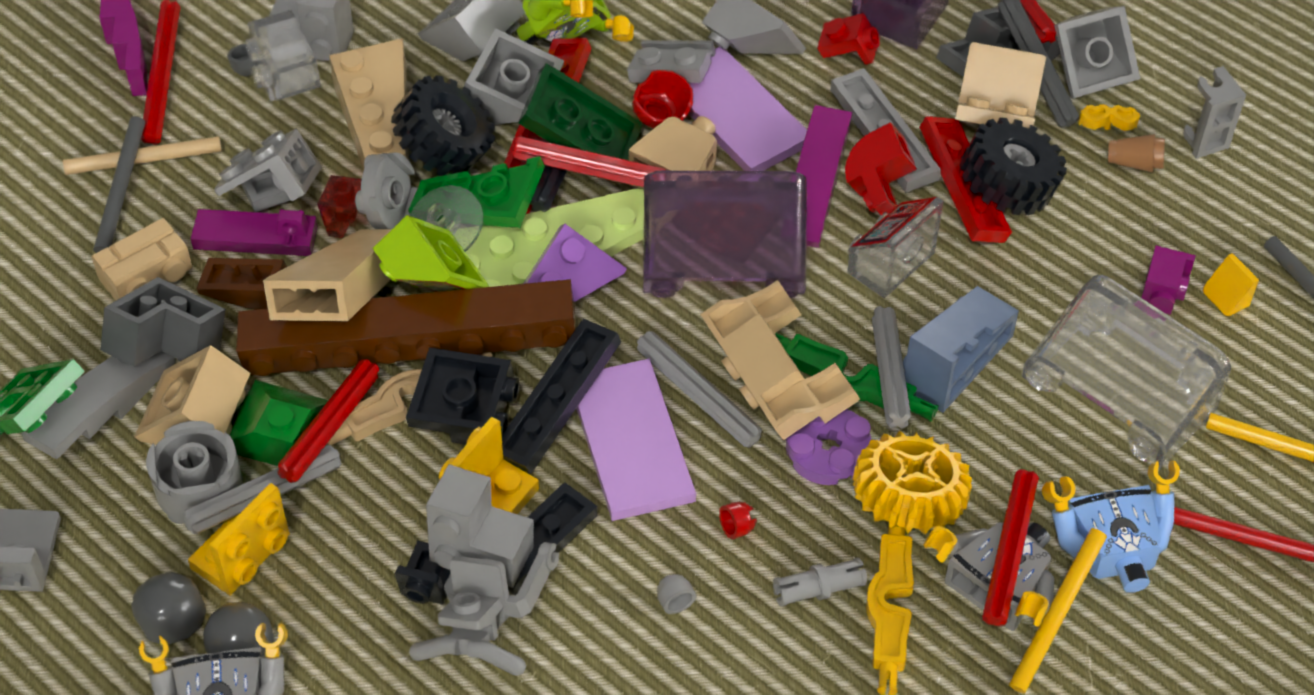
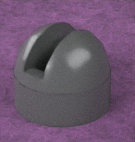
M252 44L235 46L227 54L231 68L241 76L248 77L253 75L259 68L260 57L256 47Z

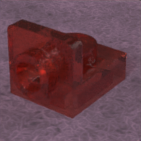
M331 175L317 203L329 237L343 238L349 224L355 221L358 211L355 198L357 192L361 190L362 179Z

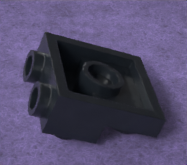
M429 347L406 415L408 427L450 433L452 443L466 445L470 434L477 427L482 428L491 417H494L500 421L502 436L509 423V415L504 413L507 402L515 403L519 392V378L514 377L511 360Z

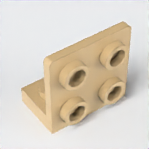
M972 42L969 47L955 120L986 124L987 120L990 119L998 122L999 118H1007L1011 124L1016 119L1023 121V127L1029 128L1030 125L1034 126V114L1046 62L1045 55Z

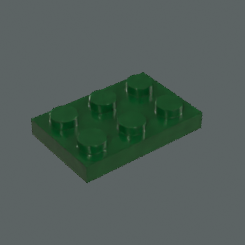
M547 63L538 72L518 121V124L550 143L629 160V149L637 142L643 125L638 119Z

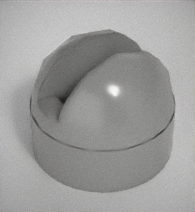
M671 574L660 580L657 587V597L666 613L676 614L689 608L696 600V592L690 582L682 575Z

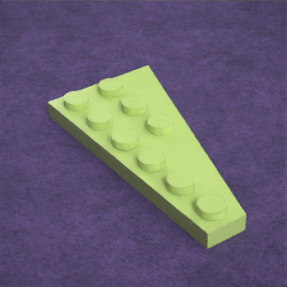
M640 187L550 208L546 212L538 211L526 214L520 228L477 225L451 231V233L490 287L524 283L558 228L563 224H567L612 257L683 217V206L665 187L662 191Z

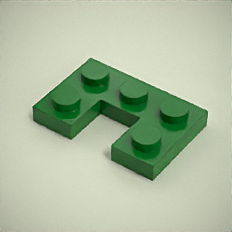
M74 359L21 369L0 389V435L4 432L7 434L31 433L37 429L48 417L45 411L55 401L56 403L64 401L77 389V385L74 382L85 372Z

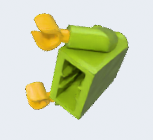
M524 0L522 7L529 20L516 29L519 38L530 45L535 44L542 38L550 42L553 39L576 38L589 29L608 32L609 29H612V39L620 42L632 41L634 34V25L627 17L618 15L611 19V14L603 0Z

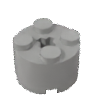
M188 421L176 424L163 432L165 437L156 446L153 443L148 450L146 466L157 502L168 515V518L174 523H185L183 518L185 510L243 484V476L232 438L226 432L224 434L215 429L211 423Z

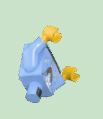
M1174 460L1169 461V476L1167 479L1159 476L1158 461H1154L1148 467V477L1151 482L1156 484V491L1153 492L1149 485L1072 498L1075 495L1076 488L1071 478L1067 476L1060 477L1061 496L1056 494L1052 481L1046 482L1042 487V495L1046 501L1053 503L1055 506L1051 513L1060 547L1075 559L1090 529H1098L1105 533L1107 538L1090 569L1092 576L1101 579L1119 575L1124 591L1129 593L1145 589L1150 584L1146 570L1154 568L1159 553L1166 550L1174 525V492L1170 491V484L1175 482L1180 474L1179 465Z

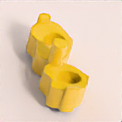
M1104 104L1098 106L1087 105L1080 112L1078 124L1094 130L1101 127L1105 130H1110L1113 124L1122 131H1130L1137 128L1140 113L1133 107L1125 108L1120 105H1115L1112 108Z

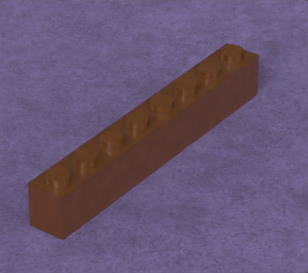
M571 279L371 298L349 321L270 320L268 309L238 311L236 352L241 366L250 372L249 376H267L273 373L308 372L324 368H350L357 365L363 359H368L371 363L383 364L426 359L429 347L475 355L499 351L515 352L521 349L540 347L557 348L565 345L576 330L575 304Z

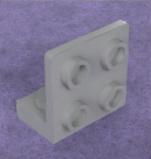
M297 128L285 135L279 130L263 140V147L252 152L250 148H247L230 159L232 165L225 168L219 174L222 179L216 185L214 191L220 196L270 169L276 187L281 192H286L290 200L294 201L305 195L322 166Z
M0 509V590L43 592L61 521L58 511Z

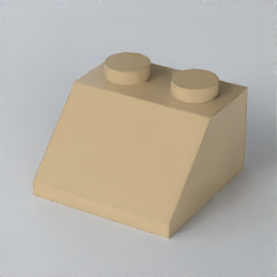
M211 345L165 369L134 438L140 442L157 445L165 437L163 432L176 424L188 421L211 423L215 429L224 434L226 432L229 435L232 430L230 421L235 409L245 399L246 390L244 387L250 372Z

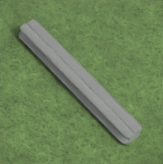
M878 306L874 309L872 324L885 419L889 427L894 428L898 426L903 429L908 426V419H910L911 413L896 313L891 307L883 308Z
M648 331L643 336H640L637 341V350L645 358H650L651 363L738 442L744 447L750 448L760 440L761 427L655 332Z
M327 445L299 481L290 483L286 479H281L277 474L279 469L277 468L185 510L183 513L184 524L193 534H199L239 515L270 483L277 486L280 495L338 469L341 466L340 454L337 449Z

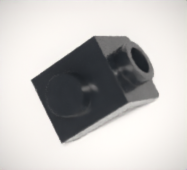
M417 541L407 566L398 565L394 574L401 595L420 604H425L428 601L444 604L447 597L444 585L451 573L450 569L443 568L439 564L430 561L429 544Z

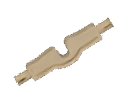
M491 352L478 354L482 356L493 357ZM422 369L404 371L391 377L379 388L375 395L358 403L326 446H332L349 436H352L355 441H360L377 431L404 421L408 411L401 398L404 395L414 394Z

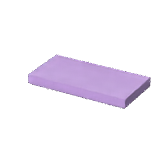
M720 47L716 48V54L710 57L711 64L702 82L689 83L693 89V105L689 115L694 120L699 116L710 119L716 128L713 135L717 139V144L750 177H753L801 151L807 129L729 52Z
M650 358L604 368L576 409L611 521L696 502V492Z

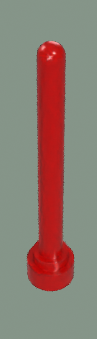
M1174 506V525L1314 563V544Z

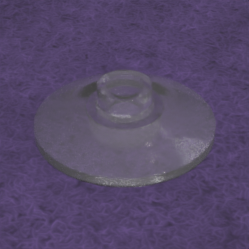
M443 186L434 189L418 201L410 214L414 218L448 229L465 252L477 240L483 225V210L479 200L469 190L459 186ZM441 215H443L442 219L439 220V221H437V219H438Z

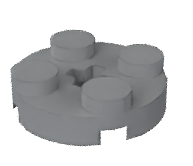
M401 153L371 154L365 158L361 190L356 194L355 203L358 212L366 214L369 223L374 229H393L406 215L411 216L408 209L418 187H411L408 175H415L409 160Z

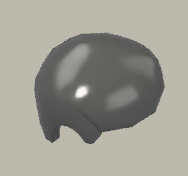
M172 571L152 576L142 583L133 595V602L131 604L136 622L147 639L154 643H161L159 636L166 639L168 644L189 638L201 627L206 613L205 603L196 584L189 577Z
M242 601L224 604L210 615L203 630V642L206 653L261 647L262 653L265 654V648L259 645L255 633L257 627L261 623H265V638L270 643H273L274 635L270 620L263 611L253 604Z

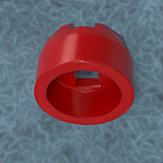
M741 501L721 506L719 518L722 529L727 537L736 539L747 535L754 529L757 518L751 519L749 511L754 510L752 506Z

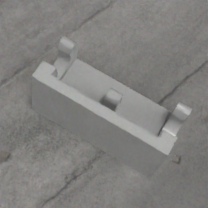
M1224 66L1214 69L1213 77L1215 80L1213 87L1202 76L1198 80L1197 87L1206 99L1198 121L1196 134L1189 125H1185L1183 132L1184 138L1192 147V154L1196 159L1230 147L1246 97L1244 91Z

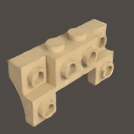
M778 280L751 295L737 299L720 300L700 314L727 355L721 360L722 364L734 381L740 377L744 381L745 385L739 389L753 410L758 406L761 407L773 428L783 440L818 416H820L824 423H827L860 400L836 363L806 379L803 377L775 335L776 332L802 315Z

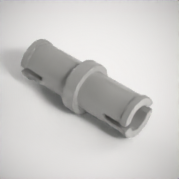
M854 558L850 561L826 567L819 563L810 566L809 571L782 578H774V595L781 594V597L776 599L777 603L783 607L790 603L814 597L818 600L830 598L831 593L865 586L867 584L866 569L858 570V567H862L864 564L860 558Z

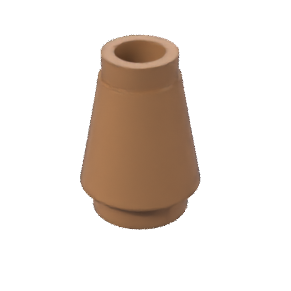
M1155 134L1109 140L1108 163H1116V165L1153 172V169H1163L1165 138H1155Z

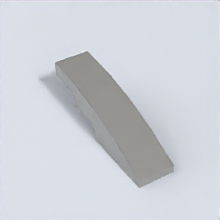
M160 351L133 367L120 362L113 356L109 357L75 381L77 389L60 403L55 401L45 411L48 417L37 429L31 433L21 432L24 441L58 460L81 435L91 439L113 415L122 419L161 378L163 371L175 363V358Z

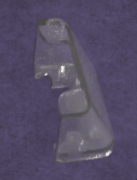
M1095 275L1083 285L1026 360L1021 377L1026 379L1035 389L1045 392L1056 391L1064 382L1130 427L1128 442L1133 455L1150 465L1154 461H1158V470H1160L1209 418L1210 412L1214 413L1217 410L1231 372V364L1224 352L1113 279L1105 275Z

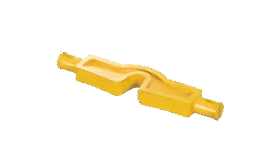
M889 524L888 534H882L879 570L869 584L866 601L867 616L870 624L875 629L872 666L874 669H879L877 691L881 695L886 693L887 679L889 680L888 695L897 694L898 671H904L907 639L912 618V612L909 609L889 604L886 600L911 596L914 584L911 559L912 537L906 536L904 527L895 526L890 529Z

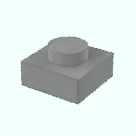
M270 169L242 183V187L254 212L290 201L286 192H281L276 187Z

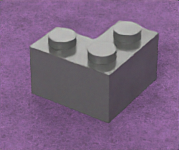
M157 277L104 307L100 350L117 358L120 362L133 367L160 351L177 358L179 361L210 345L220 351L226 309Z

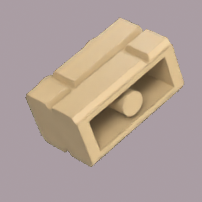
M164 217L91 256L100 282L111 293L115 301L157 277L168 282H176L183 278L187 271L192 269L185 242L174 232Z

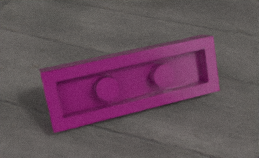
M198 209L190 240L193 250L309 256L313 252L318 223L316 216L305 215L303 210L280 209L279 214Z

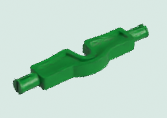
M775 333L799 371L813 376L836 363L842 373L845 371V367L848 364V356L844 351L818 343L800 334H796L791 340ZM867 364L855 376H846L843 373L859 396V401H867L884 409L879 368L877 366ZM906 382L910 412L931 422L937 413L939 405L917 397V387Z

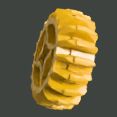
M900 430L895 437L883 433L880 440H870L869 445L866 449H862L861 454L858 456L852 476L855 499L862 502V511L873 512L874 521H888L890 529L896 525L904 527L907 534L913 528L919 529L926 535L931 527H945L947 524L954 525L967 508L972 489L969 465L961 462V453L950 452L949 443L941 445L935 443L934 436L929 439L921 438L917 431L913 436H906Z

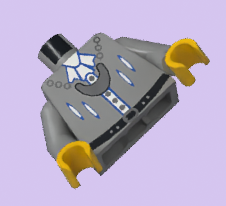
M998 522L990 529L981 528L961 534H953L945 527H934L923 546L936 549L938 551L936 559L939 562L943 563L947 557H951L944 583L984 611L1004 522ZM1034 522L1028 525L1007 624L1004 625L1012 632L1016 630L1024 615L1033 618V625L1039 627L1054 599L1055 578L1048 571L1052 557L1043 549L1050 541V535L1043 526Z
M261 623L257 627L255 633L256 640L259 645L265 648V654L262 653L261 647L171 658V666H166L165 658L169 653V644L162 636H159L163 646V652L159 657L151 658L147 655L144 640L140 643L139 653L142 659L151 663L152 671L149 672V678L154 695H283L284 655L279 654V647L287 640V628L282 623H279L278 639L274 643H270L265 638V623Z

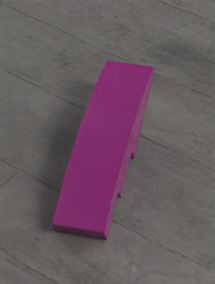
M101 0L99 19L106 45H113L119 70L126 71L132 96H146L147 64L136 15L130 0Z
M814 105L795 172L780 233V241L816 248L820 247L826 217H828L834 188L837 185L852 112Z

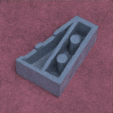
M977 286L965 296H961L953 305L911 335L903 366L906 382L917 387L916 396L939 405L938 410L944 413L1013 337L1019 310Z

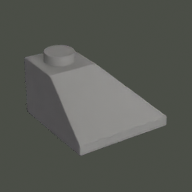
M717 0L702 20V23L711 32L708 38L724 50L731 46L740 53L803 54L806 49L784 21L752 0Z
M1125 6L1098 9L1070 17L1054 25L1071 98H1077L1140 79Z

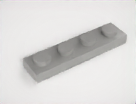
M865 68L831 80L830 91L845 111L852 112V121L863 136L891 122L905 137L917 167L916 170L897 179L905 193L940 180L941 169Z

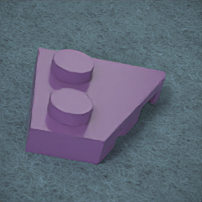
M563 224L558 228L523 284L571 279L575 302L623 275L627 268L567 224Z

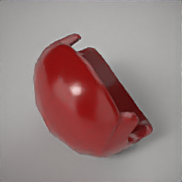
M652 71L644 82L638 84L632 97L633 112L644 125L652 129L656 128L668 117H676L684 121L693 105V89L684 77L673 71Z

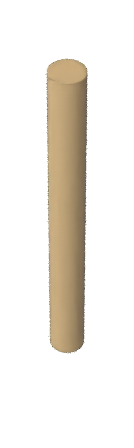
M216 136L138 148L134 165L221 152L220 137ZM121 151L64 159L63 168L65 175L116 168Z

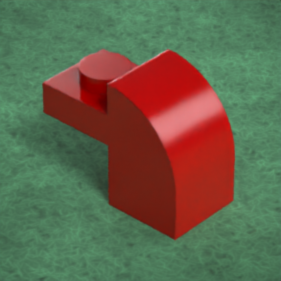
M889 122L868 133L854 145L846 161L845 176L847 183L863 197L871 213L877 211L884 218L898 206L889 183L916 170L917 167L905 137ZM899 207L896 208L889 216L901 214V212L895 213L896 210L899 209Z

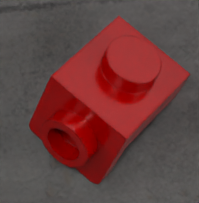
M864 13L825 22L817 49L823 58L857 51L863 63L868 65L874 61L876 50L880 45V37L877 29L871 26Z

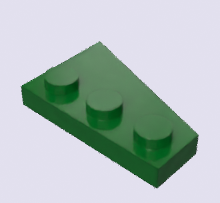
M541 156L528 158L527 165L508 168L507 164L504 163L492 166L491 172L471 176L467 171L421 180L408 212L412 217L427 222L520 228L545 165Z

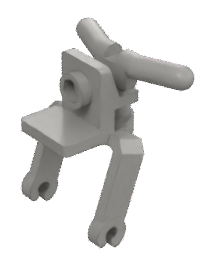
M547 542L541 544L538 554L517 595H509L503 562L455 556L449 562L451 573L444 585L449 603L437 615L439 625L451 626L453 631L450 635L413 644L409 650L410 657L415 661H422L445 654H463L482 659L512 675L518 676L523 674L526 669L525 661L490 643V640H495L498 637V628L509 617L522 618L532 611L551 570H554L558 564L559 553L553 552L556 549V544Z

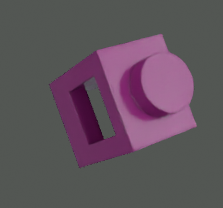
M1155 245L1139 307L1171 315L1175 300L1184 301L1196 255Z

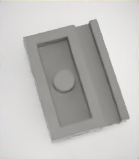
M642 40V49L637 50L627 68L629 82H644L652 71L668 70L681 75L688 83H701L711 64L710 57L716 54L714 41Z

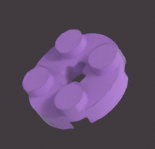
M848 409L827 423H824L820 416H818L786 438L787 456L789 454L793 461V468L803 478L822 485L838 484L839 479L853 476L858 456L861 454L862 449H866L870 440H872L870 423L864 417L858 416ZM821 440H834L840 447L832 446L829 450H824Z

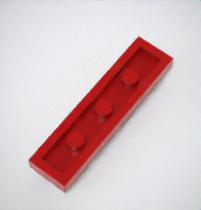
M925 116L919 128L934 161L941 169L940 174L971 241L1005 243L1012 231L1003 212L996 209V203L990 201L989 204L983 202L981 200L983 195L980 192L974 194L969 189L972 182H964L962 178L964 171L960 170L961 158L970 143L959 120Z

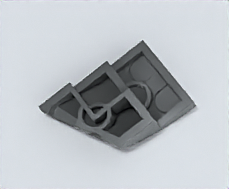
M998 7L973 13L965 39L940 45L936 58L964 77L969 47L972 42L1019 50ZM1057 36L1055 37L1056 41L1051 44L1048 41L1042 43L1051 61L1061 54Z

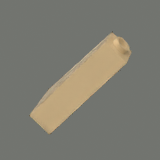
M360 229L264 279L263 283L270 320L349 321L391 280L380 269L379 263H381V260L372 248L392 229Z

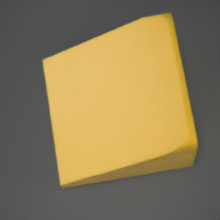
M1231 253L1227 255L1206 282L1202 291L1225 316H1231L1250 306L1259 279Z

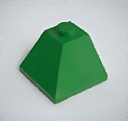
M255 380L231 423L232 430L229 436L234 442L237 455L278 466V463L328 400Z

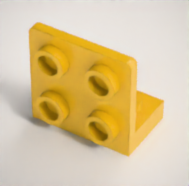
M491 417L482 428L477 427L470 434L466 446L455 458H449L439 473L440 481L447 466L453 465L491 477L492 507L518 514L539 490V480L503 459L501 424L494 417Z
M272 483L268 484L239 515L227 520L188 559L190 569L229 596L240 585L250 582L255 576L258 567L271 554L280 551L290 535L279 488Z

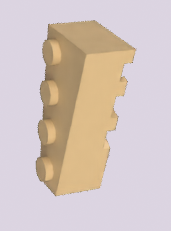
M403 38L329 55L334 89L363 171L365 158L371 154L398 152L409 160V148L405 150L401 148L399 142L402 140V137L395 136L393 128L397 124L391 123V116L395 113L393 111L395 106L407 93V68Z

